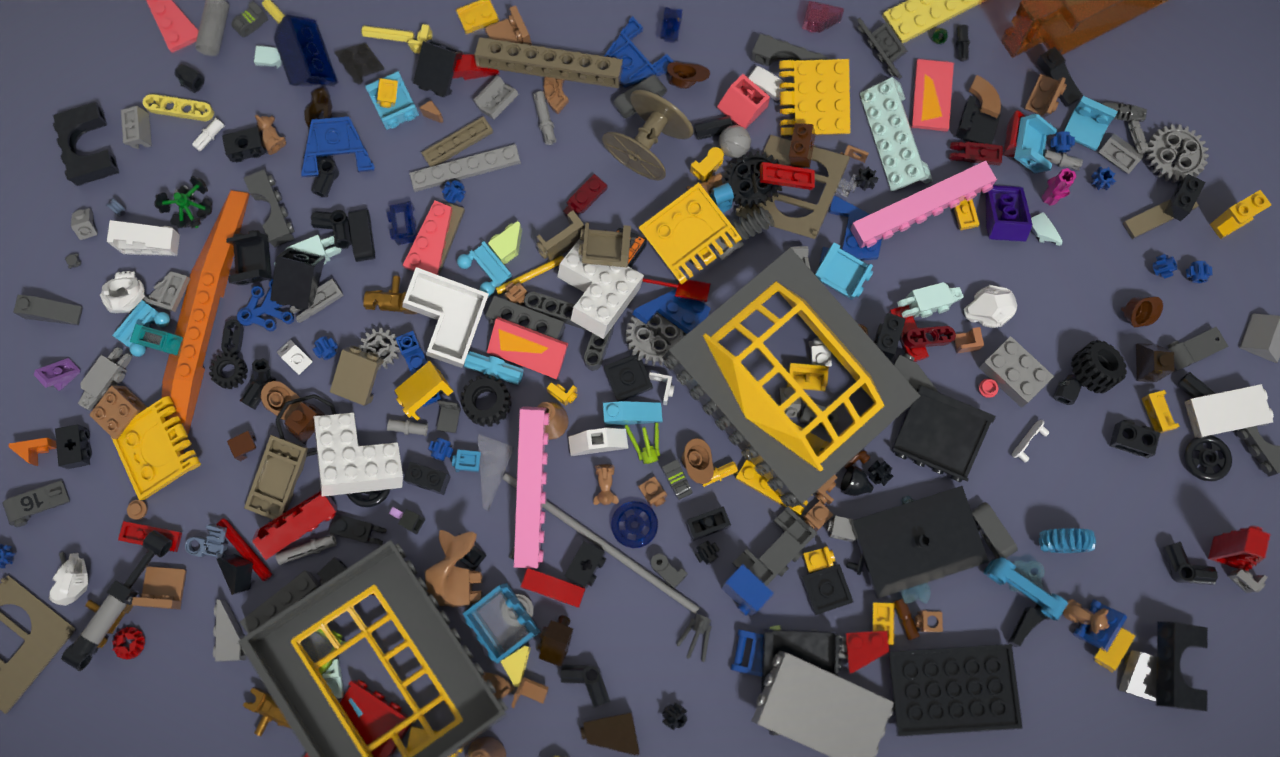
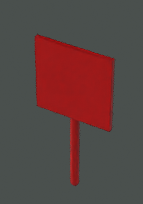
M643 278V282L677 288L676 297L707 302L711 283L689 279L681 285L679 282L678 284Z

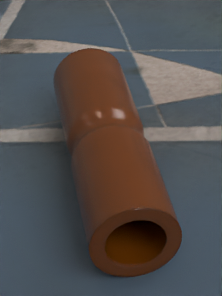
M906 599L894 601L908 640L920 637L914 620L911 617Z

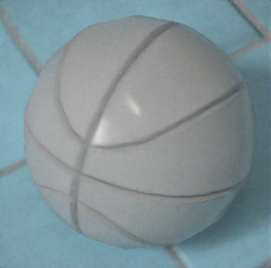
M739 125L729 126L720 134L719 146L728 157H742L750 149L751 137L744 127Z

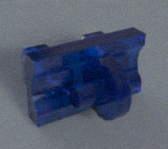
M665 7L660 39H664L666 42L678 41L683 9L674 10Z

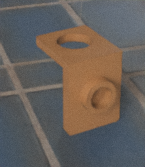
M848 145L845 153L841 152L840 154L850 156L865 163L869 153Z
M918 611L915 616V625L918 627V632H943L942 612ZM929 616L937 618L938 624L935 628L928 626L927 618Z
M523 677L514 695L511 707H515L520 695L544 703L549 687Z

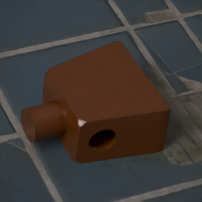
M302 402L284 424L290 434L305 444L315 432L314 416L326 414L315 405Z

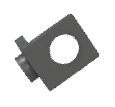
M438 401L441 410L437 430L456 433L461 411L460 406L457 403Z

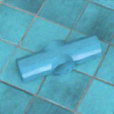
M471 351L467 354L464 364L465 368L483 373V375H488L490 378L494 376L497 380L501 379L519 385L524 372V369L507 364L497 357H486Z

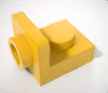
M379 79L377 104H380L383 108L395 106L398 81Z
M551 382L547 387V392L565 406L568 403H572L578 395L577 387L574 385L567 393H565L566 389L560 384L554 385Z
M828 546L803 553L808 573L832 567L835 561L833 551L829 550Z

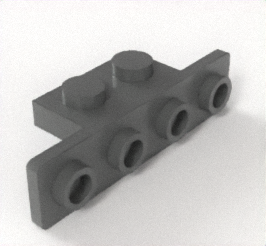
M859 17L857 21L860 25L857 27L863 35L867 34L869 36L867 41L873 49L875 47L878 49L879 53L877 55L883 63L885 61L888 63L889 67L887 70L893 77L896 75L899 79L902 78V75L893 64L908 52L887 22L872 33L865 22Z

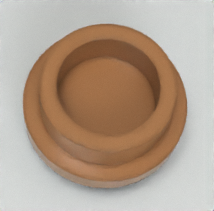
M141 500L132 501L127 507L128 516L135 520L142 519L147 514L146 503Z

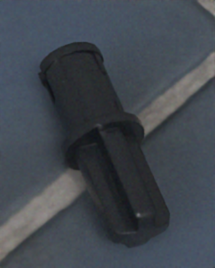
M959 25L956 28L957 41L955 44L958 47V59L963 62L969 58V28L967 25Z

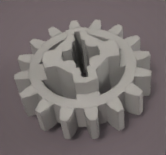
M380 328L379 332L372 329L373 334L365 333L367 338H361L364 344L358 347L361 348L362 352H371L379 355V358L384 360L382 365L387 369L388 363L394 365L393 359H399L396 353L401 351L397 347L398 344L395 339L397 336L395 334L391 335L390 330L384 333L383 328ZM385 338L390 340L392 345L386 344Z

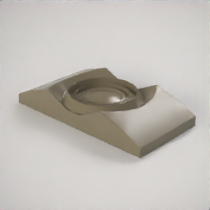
M270 435L244 508L273 520L285 513L292 501L296 482L303 471L308 448Z

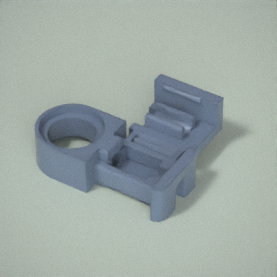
M208 524L206 528L210 530L209 536L206 538L195 536L189 538L185 543V550L190 555L203 557L206 554L218 558L224 557L226 554L223 552L228 547L227 543H223L227 528ZM193 540L198 541L200 544L198 551L193 550L191 547Z

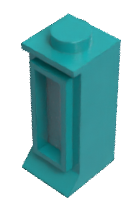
M135 324L130 342L177 355L183 337Z

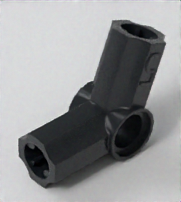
M326 156L316 157L319 176L316 177L311 192L324 198L328 196L333 181L339 176V169L333 160Z
M335 210L332 213L320 211L312 213L311 225L313 228L332 229L336 248H349L352 244L349 219L343 210Z
M264 358L256 359L252 363L253 374L250 378V385L240 399L242 403L254 410L261 402L263 387L268 382L276 381V378L271 376L269 361Z
M1181 542L1162 547L1171 567V577L1175 582L1216 584L1218 579L1216 568L1191 565ZM1181 569H1184L1186 572L1185 578L1181 575Z
M562 665L561 683L586 684L593 707L610 702L601 671L598 667ZM590 669H594L597 672L598 676L594 681L587 679L586 674Z

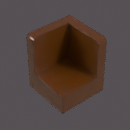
M246 431L227 441L235 459L242 461L248 458L246 453L256 449L253 440L255 435L252 432Z

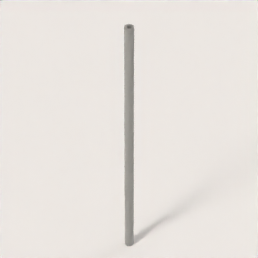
M506 473L502 479L517 489V479ZM547 500L546 504H542L544 509L696 614L700 608Z

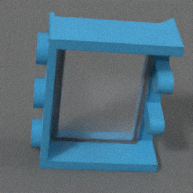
M507 583L497 586L463 613L466 624L473 628L477 634V640L486 647L488 656L496 664L541 633Z

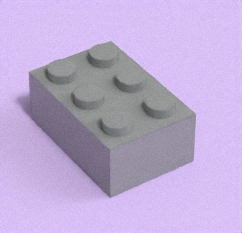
M1011 336L979 367L1021 408L1054 377Z

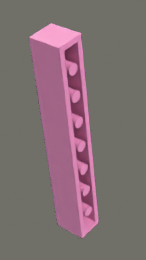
M984 161L853 222L850 230L860 248L865 246L869 248L882 238L886 240L899 230L903 232L914 223L920 224L931 215L937 216L948 207L952 209L965 199L969 201L980 192L986 193L993 189L997 179L988 163Z
M522 406L520 409L514 567L538 569L540 562L543 563L544 551L541 550V543H544L545 531H541L542 524H545L546 513L542 512V504H546V492H543V484L546 485L547 473L544 472V465H547L548 453H545V445H548L549 433H545L546 425H549L550 415L546 413V408Z

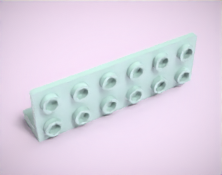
M891 77L861 92L860 96L891 190H899L919 180L926 184L933 181L928 165L920 158L902 104L905 96L900 82Z

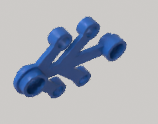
M273 279L269 282L270 289L262 306L256 308L259 298L264 296V290L260 286L252 288V297L248 306L239 310L237 314V320L240 324L249 326L254 323L264 327L267 331H274L277 324L272 319L264 320L257 317L262 314L280 319L285 324L293 323L294 316L290 312L276 310L284 305H279L275 301L270 300ZM257 290H260V293L258 295H255V292ZM249 313L248 318L244 319V315ZM290 315L291 318L285 321V317ZM269 323H273L271 328L267 327Z

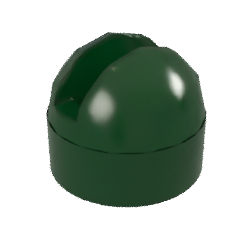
M943 28L935 30L932 35V39L936 44H943L948 38V32Z

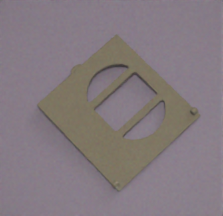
M771 135L764 149V152L767 153V158L773 155L774 160L778 159L780 165L791 166L789 159L791 140ZM814 145L811 160L822 164L829 174L828 177L815 174V181L826 184L818 204L778 194V197L772 196L773 202L767 200L766 206L763 203L759 205V207L762 206L770 212L775 228L816 239L850 160V156L820 149ZM754 173V174H753V185H754V193L756 194V193H757V186H756V182H755V177H756V176H755V173ZM778 200L812 210L813 212L804 217H788L777 209L774 201ZM740 204L736 208V216H742L747 219V213L753 217V210L760 213V208H757L756 204H753L751 209L748 204L743 208Z
M10 576L1 579L0 606L12 604L23 608L31 620V634H28L0 611V621L25 640L24 644L8 663L0 658V710L5 714L10 711L76 630Z

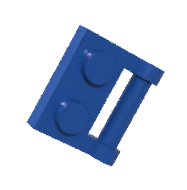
M1092 600L1089 611L1093 614L1103 608L1108 610L1106 617L1109 628L1099 630L1097 634L1091 632L1089 635L1086 631L1091 624L1081 623L1079 628L1074 630L1073 635L1104 651H1108L1126 621L1127 616L1103 605L1097 600Z
M738 629V644L734 664H731L730 670L762 677L763 635ZM747 638H752L748 666H741Z

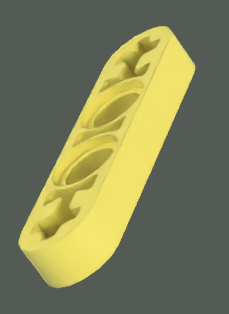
M149 94L143 99L144 107L151 113L200 121H209L214 116L213 109L205 102ZM168 103H174V107L171 110H166ZM187 105H190L191 110L187 113H184L183 108Z

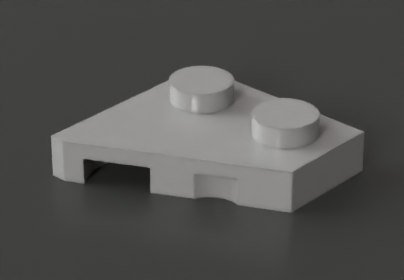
M171 271L164 277L162 282L153 287L155 290L142 300L147 304L176 312L190 278Z

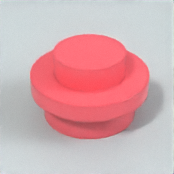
M984 379L980 382L979 392L982 396L992 398L998 393V384L993 379Z

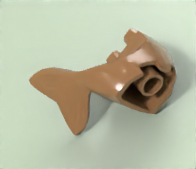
M439 530V540L445 553V558L425 571L428 595L432 593L439 606H472V604L477 603L483 598L482 591H472V584L482 583V573L454 566L474 546L477 535L474 532L454 536L447 531Z

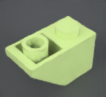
M518 221L509 224L505 231L494 235L490 242H488L490 249L504 265L519 254L522 228Z

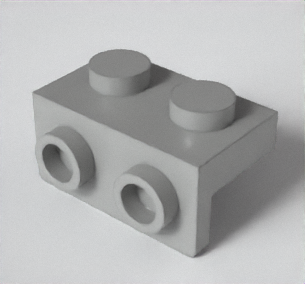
M496 76L474 99V102L482 113L495 119L519 94L516 89L505 84L500 76Z

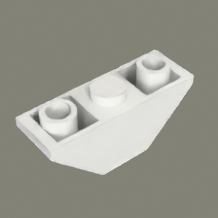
M593 429L568 437L571 456L628 449L626 429Z

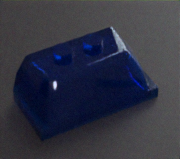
M286 15L276 29L274 41L289 84L306 87L322 84L335 86L338 80L316 20Z

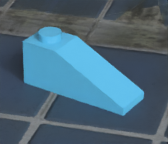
M628 401L603 403L605 426L663 422L661 403Z

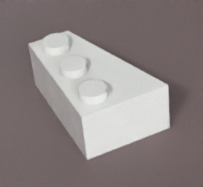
M113 220L109 222L107 242L122 254L173 256L178 254L180 234L173 227H159Z

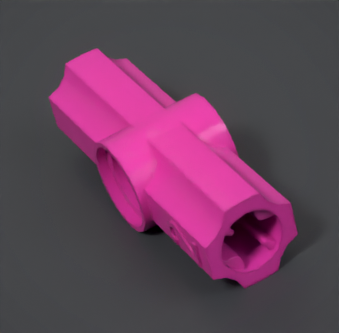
M1069 168L1062 169L1057 176L1047 181L1049 187L1042 196L1043 202L1051 206L1055 205L1061 198L1070 194L1069 188L1076 178L1075 172L1069 170Z

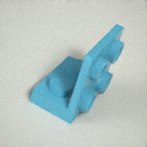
M1083 96L1076 105L1064 131L1070 132L1071 137H1075V142L1095 151L1108 125L1115 118L1118 111Z

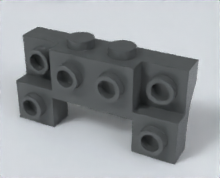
M788 506L773 521L784 532L780 538L759 559L746 548L732 563L737 569L743 564L766 586L777 575L781 577L789 569L786 565L791 560L795 563L803 555L800 551L817 534L811 526L804 522Z

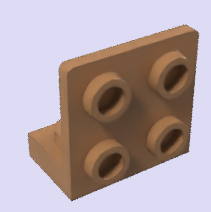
M516 5L509 8L510 15L508 19L485 28L488 37L493 40L531 45L530 35Z
M1040 74L1024 110L1042 117H1046L1052 114V112L1054 113L1059 104L1056 100L1064 93L1067 86L1064 83L1066 78L1062 77L1059 80H1055Z
M111 385L90 413V417L113 439H118L132 419L148 407L126 386Z
M146 567L141 598L133 597L132 605L181 609L186 570Z

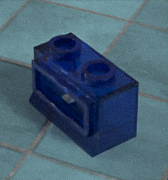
M408 201L406 203L390 205L387 217L389 223L392 222L393 227L389 229L391 239L395 240L397 245L414 243L417 237L415 228L417 223L413 215L415 209L412 202ZM404 212L407 232L399 234L396 213Z

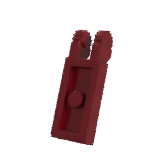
M975 142L950 143L952 150H964V153H950V160H963V162L972 163L986 161L989 165L998 166L1002 164L1003 146Z

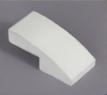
M756 66L748 77L775 101L780 100V92L787 90L780 88V84L784 81L759 66Z

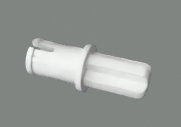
M215 118L206 129L202 130V134L192 145L197 150L202 151L211 140L215 139V135L224 127V124Z

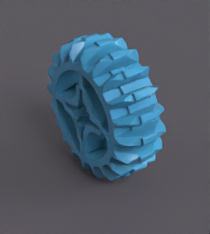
M1049 529L1040 532L1039 538L1040 549L1051 553L1090 552L1095 549L1096 544L1094 532L1089 529Z

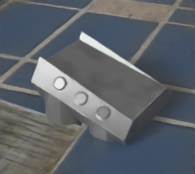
M1131 650L1130 655L1124 658L1125 671L1124 675L1120 677L1119 691L1156 702L1157 657Z

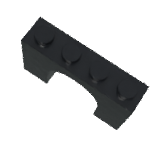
M96 102L53 115L55 121L53 127L58 133L57 143L62 150L61 159L66 166L65 176L68 181L79 186L119 173L116 158L109 150L88 156H79L76 153L77 141L84 133L107 126L104 111Z
M1157 622L1156 706L1207 711V690L1189 687L1183 680L1180 670L1181 656L1186 648H1208L1207 627L1178 622Z

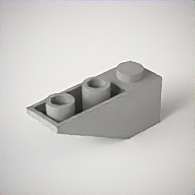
M217 600V605L214 606L216 625L213 629L214 637H216V645L213 647L215 661L246 660V654L238 643L245 636L227 601Z

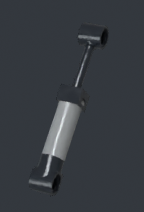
M156 530L151 531L146 536L143 547L148 551L125 583L114 581L107 591L109 595L75 643L67 647L62 654V661L77 671H82L92 660L93 654H96L98 651L97 646L127 604H132L133 597L139 594L132 589L134 583L154 555L163 557L167 554L172 546V540Z

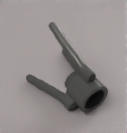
M696 614L695 619L691 618L688 627L676 645L680 646L693 627L695 635L686 656L689 659L699 635H704L705 632L701 659L702 662H705L712 626H710L711 620L709 618Z

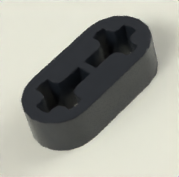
M229 320L224 326L221 349L227 355L228 353L238 355L241 351L244 327L237 320ZM235 325L238 327V330H234L233 333L230 329L234 328ZM231 344H234L235 348H231L230 351L227 347L231 346Z

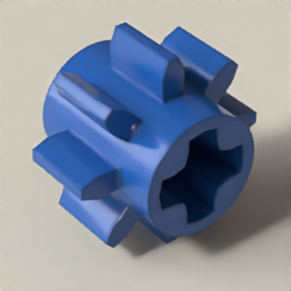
M1068 131L1057 132L1055 137L1051 139V148L1055 147L1057 153L1069 152L1070 147L1075 146V137H1071Z
M1099 167L1097 172L1091 175L1094 178L1091 184L1095 185L1097 190L1104 188L1107 191L1110 185L1116 182L1113 179L1116 173H1113L1110 167L1105 169Z
M456 180L452 181V183L446 182L442 190L444 199L449 203H455L456 201L461 203L466 193L464 185Z
M1166 254L1157 256V261L1152 264L1155 274L1157 276L1161 275L1164 279L1174 276L1173 271L1177 270L1174 257H1168Z
M1206 261L1192 262L1191 266H1189L1190 268L1186 269L1187 278H1190L1193 283L1207 282L1209 276L1213 275L1212 266H1209Z
M324 336L315 341L316 347L312 350L319 359L323 357L324 360H328L336 355L335 349L338 346L332 338L328 339L327 336Z
M437 438L436 442L431 441L428 450L432 452L430 456L444 461L445 457L450 458L453 449L450 447L451 442L442 438Z
M0 544V568L4 569L6 567L5 564H13V556L16 553L10 551L12 546Z

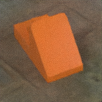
M50 438L9 443L11 450L26 462L38 466V453H48L50 449H57L56 441Z

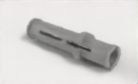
M539 91L533 94L540 119L539 127L543 132L545 144L553 145L557 142L553 130L554 124L550 119L545 94Z
M330 534L323 538L311 539V542L276 553V560L279 565L309 554H318L324 549L337 546L334 534Z

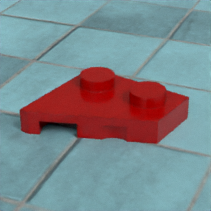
M888 631L846 633L849 673L856 672L890 652Z

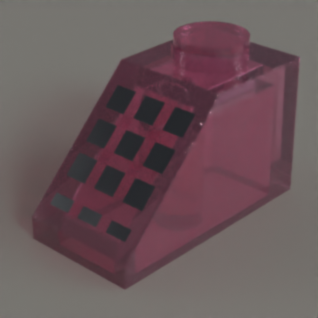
M809 1L803 29L819 33L841 21L844 8Z

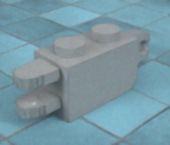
M119 347L115 348L108 358L101 355L80 383L84 393L78 404L91 411L111 385L117 386L118 383L122 382L127 372L125 368L132 360V356L126 353L116 364L123 351Z

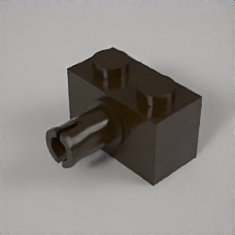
M561 615L557 622L551 620L548 627L544 626L537 648L540 650L539 659L559 667L562 666L567 655L574 628L568 627L571 620L567 616Z

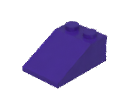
M993 185V189L986 192V228L988 238L1026 242L1033 224L1023 187Z

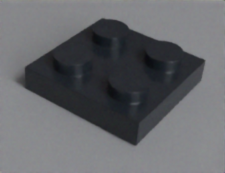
M639 354L631 355L603 366L617 402L653 389L642 359L638 360Z
M840 564L801 577L815 615L854 602Z

